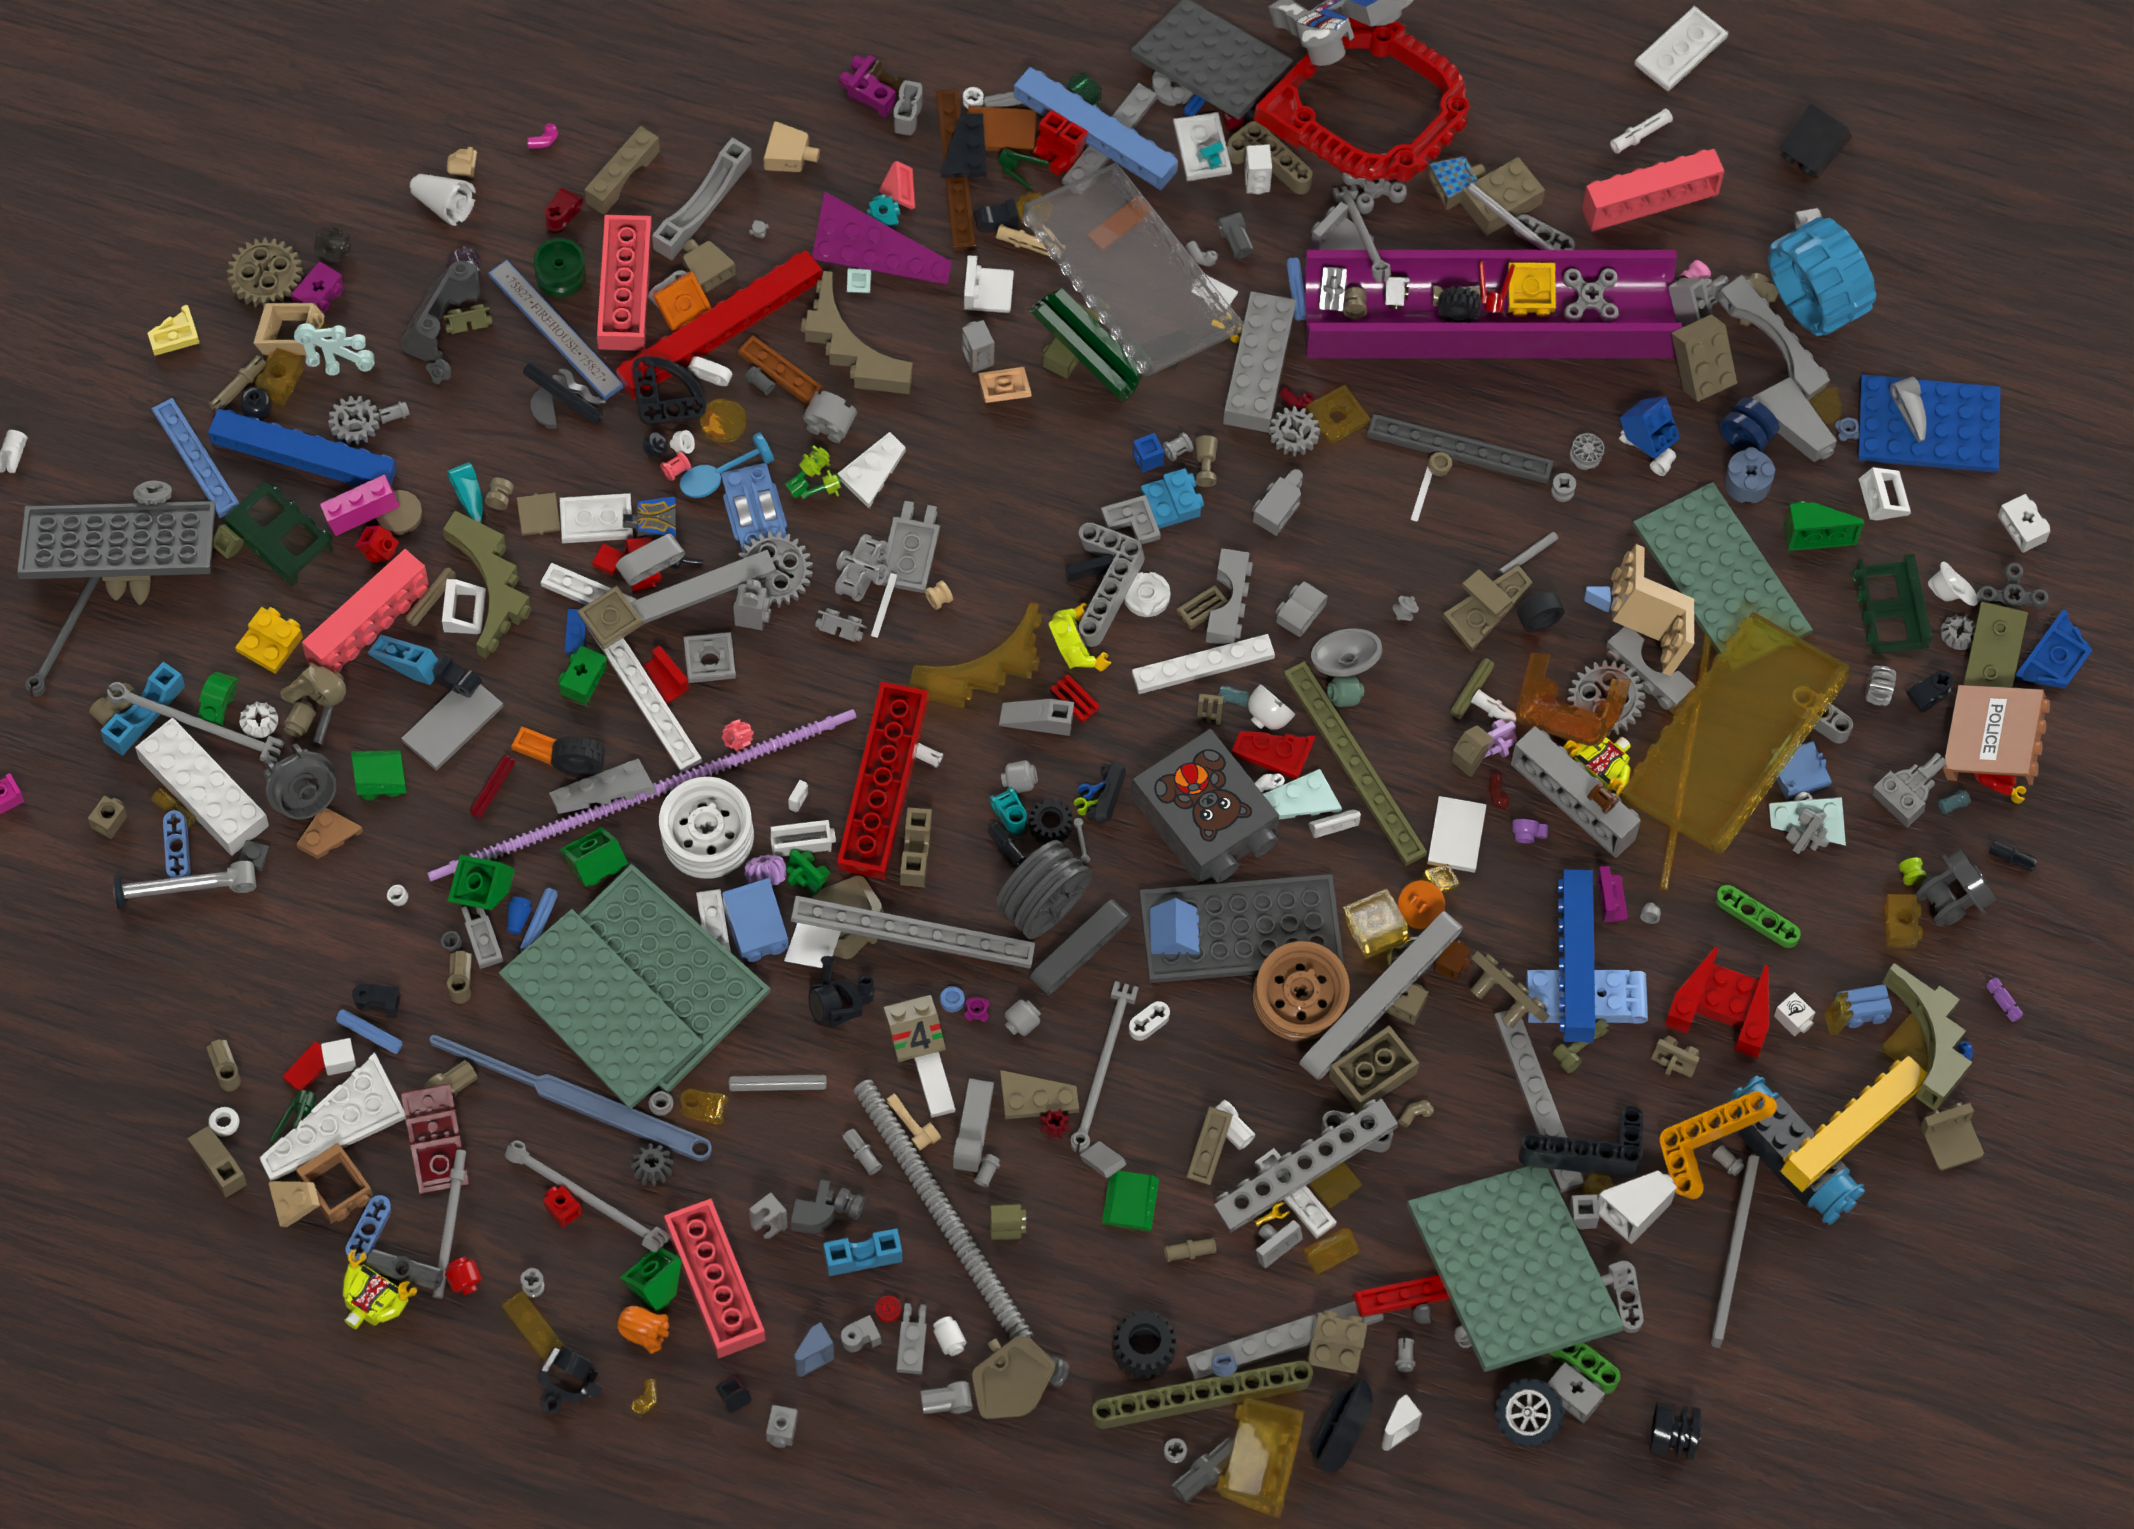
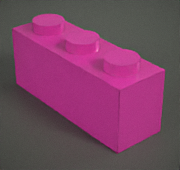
M385 474L320 504L335 536L400 507Z

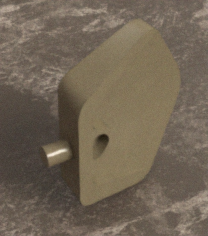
M854 876L820 890V893L813 895L811 898L884 913L881 902L862 876ZM841 932L833 955L843 959H850L867 942L875 944L878 939Z
M1028 1336L1016 1337L1003 1347H1001L997 1339L990 1341L988 1346L994 1354L978 1365L972 1373L980 1415L986 1419L1020 1417L1030 1413L1038 1404L1055 1371V1362Z

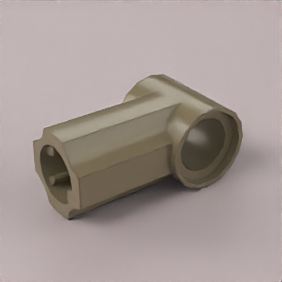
M123 684L130 693L138 695L130 684ZM115 692L112 694L114 697L121 696L119 692ZM108 697L106 699L100 698L91 706L89 713L101 725L105 726L116 713H124L133 704L130 702L113 703Z
M456 951L450 954L447 987L451 1000L458 1004L467 1002L471 997L472 954L465 951ZM460 986L464 987L462 990L459 991L454 990L455 988Z
M219 1039L213 1041L206 1049L219 1086L224 1091H234L240 1086L241 1078L227 1040ZM227 1074H233L230 1078H223Z
M464 1060L444 1075L440 1073L433 1076L427 1081L425 1088L450 1083L454 1099L457 1092L477 1080L478 1077L469 1062Z

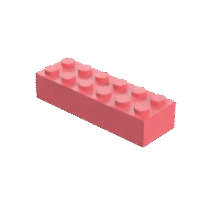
M1711 149L1708 151L1701 150L1687 157L1680 156L1670 162H1659L1649 168H1639L1625 175H1615L1601 182L1594 181L1586 186L1582 211L1592 232L1719 195L1724 169L1715 149Z
M605 215L597 328L598 349L637 351L645 349L652 243L651 216Z
M404 549L302 641L307 664L313 662L318 666L326 667L330 671L340 672L343 665L349 660H354L365 645L373 643L383 629H388L398 615L407 612L411 604L417 598H421L428 590L429 584L425 565Z
M712 1199L665 1215V1227L677 1256L682 1260L681 1267L718 1359L764 1342V1328Z

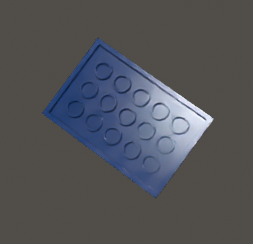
M1861 375L1859 404L1860 434L1858 439L1859 461L1998 472L2000 387L1917 380L1920 385V396L1926 415L1925 440L1918 443L1897 408L1890 392L1891 384L1906 378Z

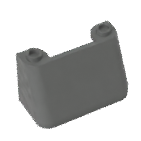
M456 261L433 281L400 337L401 348L404 352L428 363H435L439 358L443 359V353L437 348L438 339H436L440 331L439 320L449 303L458 307L465 300H471L476 303L481 294L476 265L467 261Z

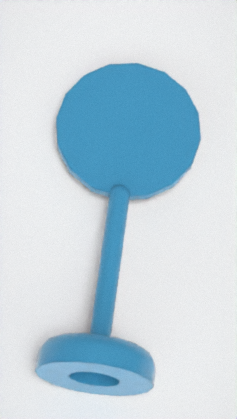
M758 432L753 435L752 440L756 449L717 469L710 465H699L685 472L680 481L682 492L691 498H702L710 495L720 485V473L757 454L766 464L773 462L772 452L762 434Z

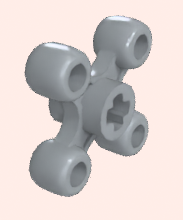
M1342 173V180L1345 184H1357L1363 188L1364 192L1356 200V206L1361 214L1370 213L1374 207V198H1378L1382 194L1388 196L1394 203H1401L1406 198L1407 189L1403 183H1389L1385 181V178L1370 182L1363 178L1355 179L1347 173Z
M1569 269L1563 275L1564 285L1576 290L1579 296L1577 302L1569 304L1564 310V318L1567 322L1577 323L1582 318L1584 310L1592 308L1598 311L1601 320L1605 323H1612L1617 319L1619 314L1618 308L1614 304L1607 303L1603 298L1604 290L1612 288L1617 282L1618 276L1613 269H1604L1595 283H1586L1577 269ZM1573 276L1576 280L1572 281L1569 277ZM1605 276H1609L1611 281L1606 280ZM1588 292H1590L1591 295L1594 297L1593 300L1590 299L1589 295H1587ZM1570 311L1576 312L1577 315H1571ZM1606 311H1610L1612 315H1607Z

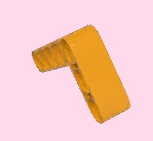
M1755 1091L1665 1129L1660 1135V1145L1669 1176L1675 1182V1186H1677L1675 1192L1692 1200L1700 1197L1704 1187L1693 1149L1771 1117L1777 1108L1775 1099L1762 1092ZM1764 1100L1762 1108L1759 1109L1760 1102ZM1742 1109V1114H1741V1116H1740L1739 1118H1737V1114H1738L1739 1110ZM1720 1118V1124L1716 1127V1122ZM1699 1127L1698 1134L1694 1137V1132ZM1677 1137V1142L1673 1145V1140ZM1684 1159L1683 1166L1679 1168L1681 1160ZM1690 1182V1188L1686 1191V1185Z

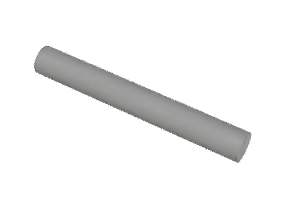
M1551 532L1498 570L1499 574L1502 576L1516 566H1521L1558 540L1557 534Z

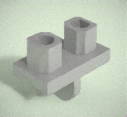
M1323 267L1319 309L1343 311L1347 269Z
M1807 808L1803 810L1798 821L1807 826V829L1803 833L1796 827H1793L1786 836V839L1795 846L1794 852L1800 854L1801 851L1806 849L1811 840L1813 842L1810 848L1816 851L1819 845L1827 847L1829 841L1825 835L1828 830L1822 827L1819 833L1817 832L1827 816L1821 811L1817 814Z

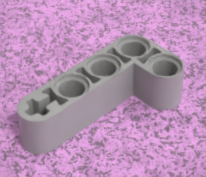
M969 1079L959 1137L955 1145L954 1169L977 1173L979 1171L994 1082Z

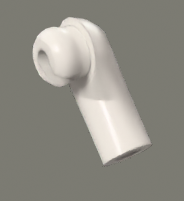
M1265 774L1254 784L1263 792L1264 790H1273L1282 786L1285 780L1281 774Z

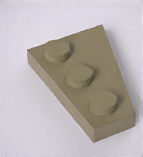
M1000 1070L1005 1119L1047 1116L1049 1109L1052 1112H1058L1061 1109V1114L1079 1113L1076 1086Z

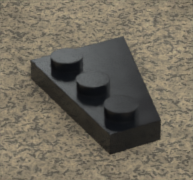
M983 113L960 114L941 171V178L986 177Z

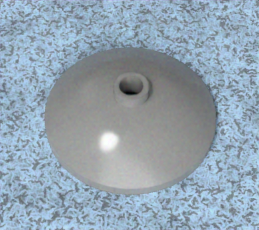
M1339 630L1326 635L1314 645L1311 659L1314 667L1326 675L1350 677L1367 671L1380 659L1382 644L1378 636L1367 630Z

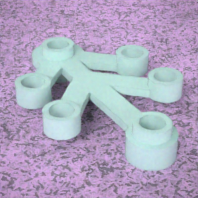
M301 324L294 332V339L305 347L306 364L308 366L315 367L320 364V354L315 352L314 344L322 348L326 360L325 371L329 375H337L340 371V364L336 361L334 353L355 362L361 371H369L374 366V354L371 351L362 350L355 353L344 348V346H352L356 350L363 349L365 347V337L360 334L346 337V329L343 326L337 325L333 328L315 330V327L311 324ZM331 336H332V339H329V340L324 339V337H331Z

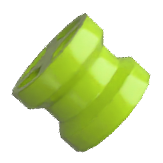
M1910 858L1898 865L1900 872L1904 875L1903 882L1905 885H1915L1927 878L1926 872L1922 870L1923 863L1921 858Z

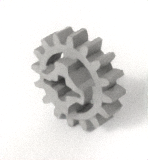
M349 396L348 402L340 399V406L333 405L334 412H329L330 420L328 422L332 435H337L339 442L346 439L347 445H350L351 441H355L356 445H359L361 439L366 443L368 442V435L375 437L374 429H379L378 421H380L376 406H371L369 399L363 402L362 396H359L357 400H353V397ZM367 414L370 417L369 423L366 421ZM340 419H342V426L339 425Z
M1293 407L1291 412L1284 408L1283 415L1277 412L1276 419L1271 420L1269 435H1272L1271 443H1276L1277 450L1284 448L1285 455L1289 451H1292L1293 456H1296L1297 451L1305 455L1306 448L1312 451L1313 445L1318 443L1320 428H1318V420H1313V413L1305 414V408L1300 412L1297 411L1296 407Z

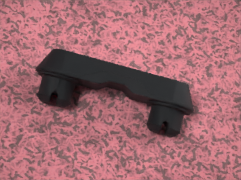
M1118 762L1102 766L1101 776L1103 779H1106L1105 789L1100 794L1097 806L1091 805L1086 813L1088 820H1094L1098 825L1110 821L1126 776L1125 767Z

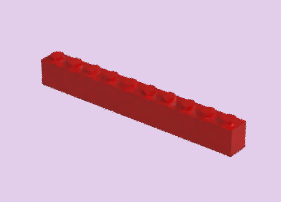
M807 250L793 255L788 262L774 267L770 273L764 277L756 278L745 289L737 290L729 299L720 301L713 309L699 314L694 321L680 326L670 336L662 337L651 348L643 349L635 358L621 363L616 369L617 378L623 383V388L633 400L636 399L631 365L637 358L648 356L660 357L685 368L690 364L693 357H703L817 285L818 279L822 280L821 267ZM640 362L636 369L641 370L643 378L638 379V382L650 380V377L645 379L644 372L648 367L643 366L642 362ZM654 368L657 385L672 376V374ZM642 385L640 388L641 395L649 391L651 387Z

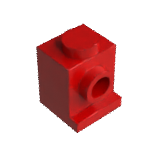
M554 1186L545 1193L546 1198L543 1199L544 1207L562 1229L582 1215L581 1205L564 1186H561L559 1189ZM562 1199L565 1200V1202H564L563 1204H561V1205L557 1204V1203L560 1202Z

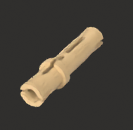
M1003 225L999 226L996 239L1015 244L1017 248L1024 247L1059 259L1060 261L1066 249L1065 246L1026 234L1024 230L1017 231Z

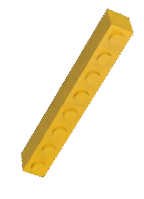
M1910 1056L1906 1057L1902 1062L1899 1060L1894 1062L1889 1068L1890 1072L1887 1075L1884 1072L1880 1074L1874 1081L1875 1085L1873 1087L1866 1086L1859 1094L1860 1098L1858 1100L1855 1098L1851 1099L1844 1107L1845 1111L1843 1113L1837 1111L1829 1120L1830 1124L1828 1126L1822 1124L1815 1131L1814 1138L1807 1137L1800 1144V1150L1797 1152L1792 1150L1784 1158L1783 1161L1786 1164L1780 1172L1801 1192L1808 1188L1920 1090L1927 1072Z

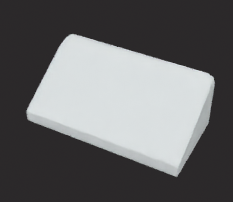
M1353 809L1309 822V827L1313 838L1358 826L1361 814Z

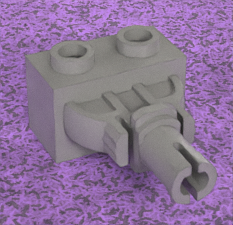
M1723 275L1714 281L1708 278H1682L1670 285L1668 288L1677 323H1681L1683 328L1711 315L1712 306L1717 303L1715 299L1720 290L1730 284L1727 283L1729 282L1728 278Z
M1936 753L1923 767L1918 768L1914 764L1909 770H1901L1895 774L1890 771L1873 788V796L1907 828L1924 813L1929 790L1935 785L1931 778L1947 764L1943 757L1940 759L1941 755L1939 753Z

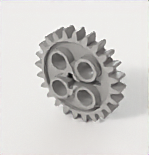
M771 531L768 532V538H764L762 534H759L758 542L751 538V547L748 545L743 546L746 554L739 553L740 559L765 550L774 553L771 559L774 566L778 567L777 573L757 581L761 582V588H767V598L771 599L770 607L773 602H776L778 608L781 607V601H785L787 605H790L791 597L798 601L799 596L797 592L805 594L806 590L803 585L810 586V581L807 578L813 575L812 571L807 570L813 567L812 562H806L810 559V553L803 554L806 546L797 547L799 539L791 542L790 534L784 539L781 538L780 531L776 537L772 536ZM791 559L796 562V565L789 568L784 565V562ZM779 580H783L787 583V586L780 589L774 584Z
M1604 660L1602 667H1599L1594 662V669L1591 670L1589 667H1585V675L1580 672L1577 673L1580 680H1572V685L1575 688L1568 689L1572 697L1567 698L1568 703L1571 704L1569 707L1570 713H1575L1573 717L1584 722L1591 731L1596 729L1597 736H1600L1602 730L1606 732L1607 737L1610 736L1611 730H1614L1619 735L1620 727L1627 731L1628 722L1636 724L1634 716H1642L1639 709L1645 708V705L1640 700L1646 699L1645 693L1641 692L1644 690L1643 684H1638L1640 682L1639 676L1633 677V669L1626 672L1625 664L1617 668L1616 661H1613L1611 666H1608L1606 660ZM1608 680L1616 681L1612 686L1605 685V682ZM1595 682L1600 684L1607 698L1611 699L1613 707L1619 712L1617 715L1613 713L1607 700L1602 698L1601 691L1595 685ZM1589 692L1596 693L1591 699L1584 697ZM1622 698H1627L1629 700L1624 705H1620L1617 703L1618 700ZM1600 711H1608L1605 717L1597 716Z

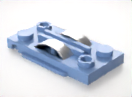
M762 463L721 473L726 493L723 495L734 539L739 540L742 553L746 554L743 549L744 545L751 547V538L757 542L759 541V534H762L764 538H768V532L771 531L772 536L776 537L780 531L781 538L784 539L787 536L785 530L787 524L777 488L771 481L767 464Z

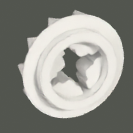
M256 701L255 704L247 705L246 709L241 712L239 722L242 730L248 736L262 738L270 735L276 729L278 715L275 708L271 707L267 702L259 703ZM258 712L263 718L261 719L260 727L256 720H252L256 718Z

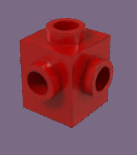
M370 526L365 528L356 547L365 554L367 560L373 563L387 562L395 555V549L399 541L393 537L389 530L381 526Z

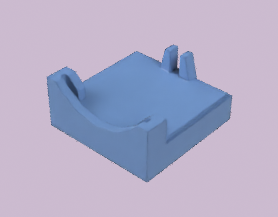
M1813 741L1781 751L1780 748L1770 751L1768 761L1786 801L1795 798L1800 792L1812 793L1831 786L1832 781L1825 768L1826 760H1822L1823 753H1818Z

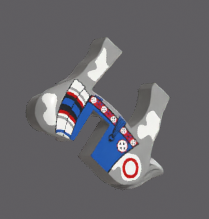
M1279 0L1270 5L1269 10L1274 26L1287 29L1292 35L1297 36L1301 44L1307 48L1311 63L1317 66H1324L1339 61L1345 55L1342 36L1348 37L1350 41L1354 38L1348 17L1371 27L1386 25L1397 20L1402 14V9L1410 5L1414 0H1326L1311 11L1306 10L1293 0Z

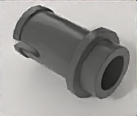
M753 366L746 373L747 382L753 383L765 395H768L776 384L761 372V368Z

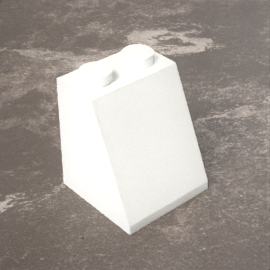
M1655 1171L1604 1190L1598 1199L1599 1216L1629 1243L1633 1244L1671 1205L1677 1186H1675V1182L1670 1176Z

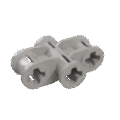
M865 534L861 537L853 555L849 551H842L837 559L836 567L839 571L843 572L836 582L835 592L839 595L846 594L851 596L853 600L860 601L864 597L871 580L874 584L881 585L887 576V566L881 563L888 553V542L874 540L870 535Z

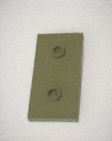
M1981 602L1963 685L2012 688L2028 612Z

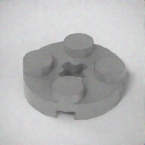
M1155 71L1152 78V88L1157 93V99L1160 102L1175 106L1176 103L1183 102L1185 104L1190 101L1194 95L1193 92L1181 85L1171 87L1172 80Z

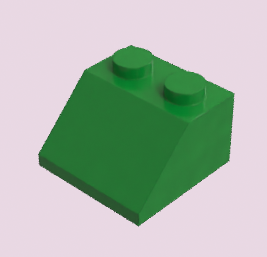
M603 827L560 849L576 878L585 887L599 883L601 878L608 874L618 873L622 870L623 866L628 864L617 839Z

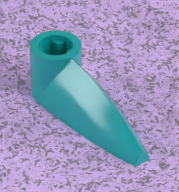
M467 462L447 470L449 481L469 518L481 523L483 513L482 495L471 463Z

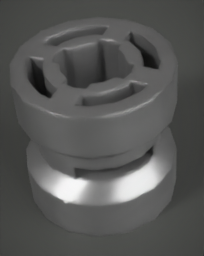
M842 1188L833 1206H835L836 1212H845L848 1214V1217L857 1220L864 1207L866 1197L859 1194L855 1196L851 1194L850 1190Z

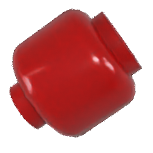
M465 1256L447 1265L448 1269L445 1271V1276L453 1292H463L465 1296L478 1290L476 1285L482 1281V1276L474 1260H467Z

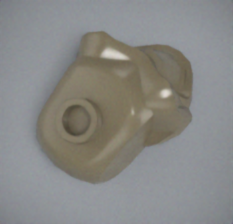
M309 662L308 669L303 671L289 686L281 689L280 694L283 700L293 704L301 702L307 696L311 700L317 701L319 705L332 707L341 703L346 696V685L343 681V676L335 670L330 671L324 666H318L313 662Z

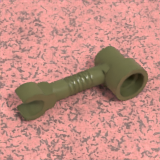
M1600 1019L1595 1024L1594 1039H1598L1608 1032L1607 1027L1609 1025L1603 1019ZM1575 1042L1568 1048L1561 1044L1554 1050L1553 1055L1561 1062V1067L1567 1073H1571L1582 1062V1059L1576 1053L1589 1043Z

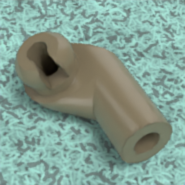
M1426 1100L1411 1103L1400 1116L1398 1122L1408 1128L1416 1115L1422 1114L1424 1117H1430L1434 1112V1108Z

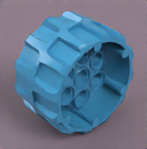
M1817 217L1774 241L1770 246V254L1767 260L1772 281L1789 312L1802 327L1809 330L1813 335H1829L1872 309V304L1876 300L1873 275L1862 251L1851 235L1838 225L1835 220Z

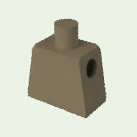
M691 239L683 245V249L687 253L683 256L684 270L687 273L689 271L694 273L704 294L736 275L735 263L711 241L698 246L695 240Z

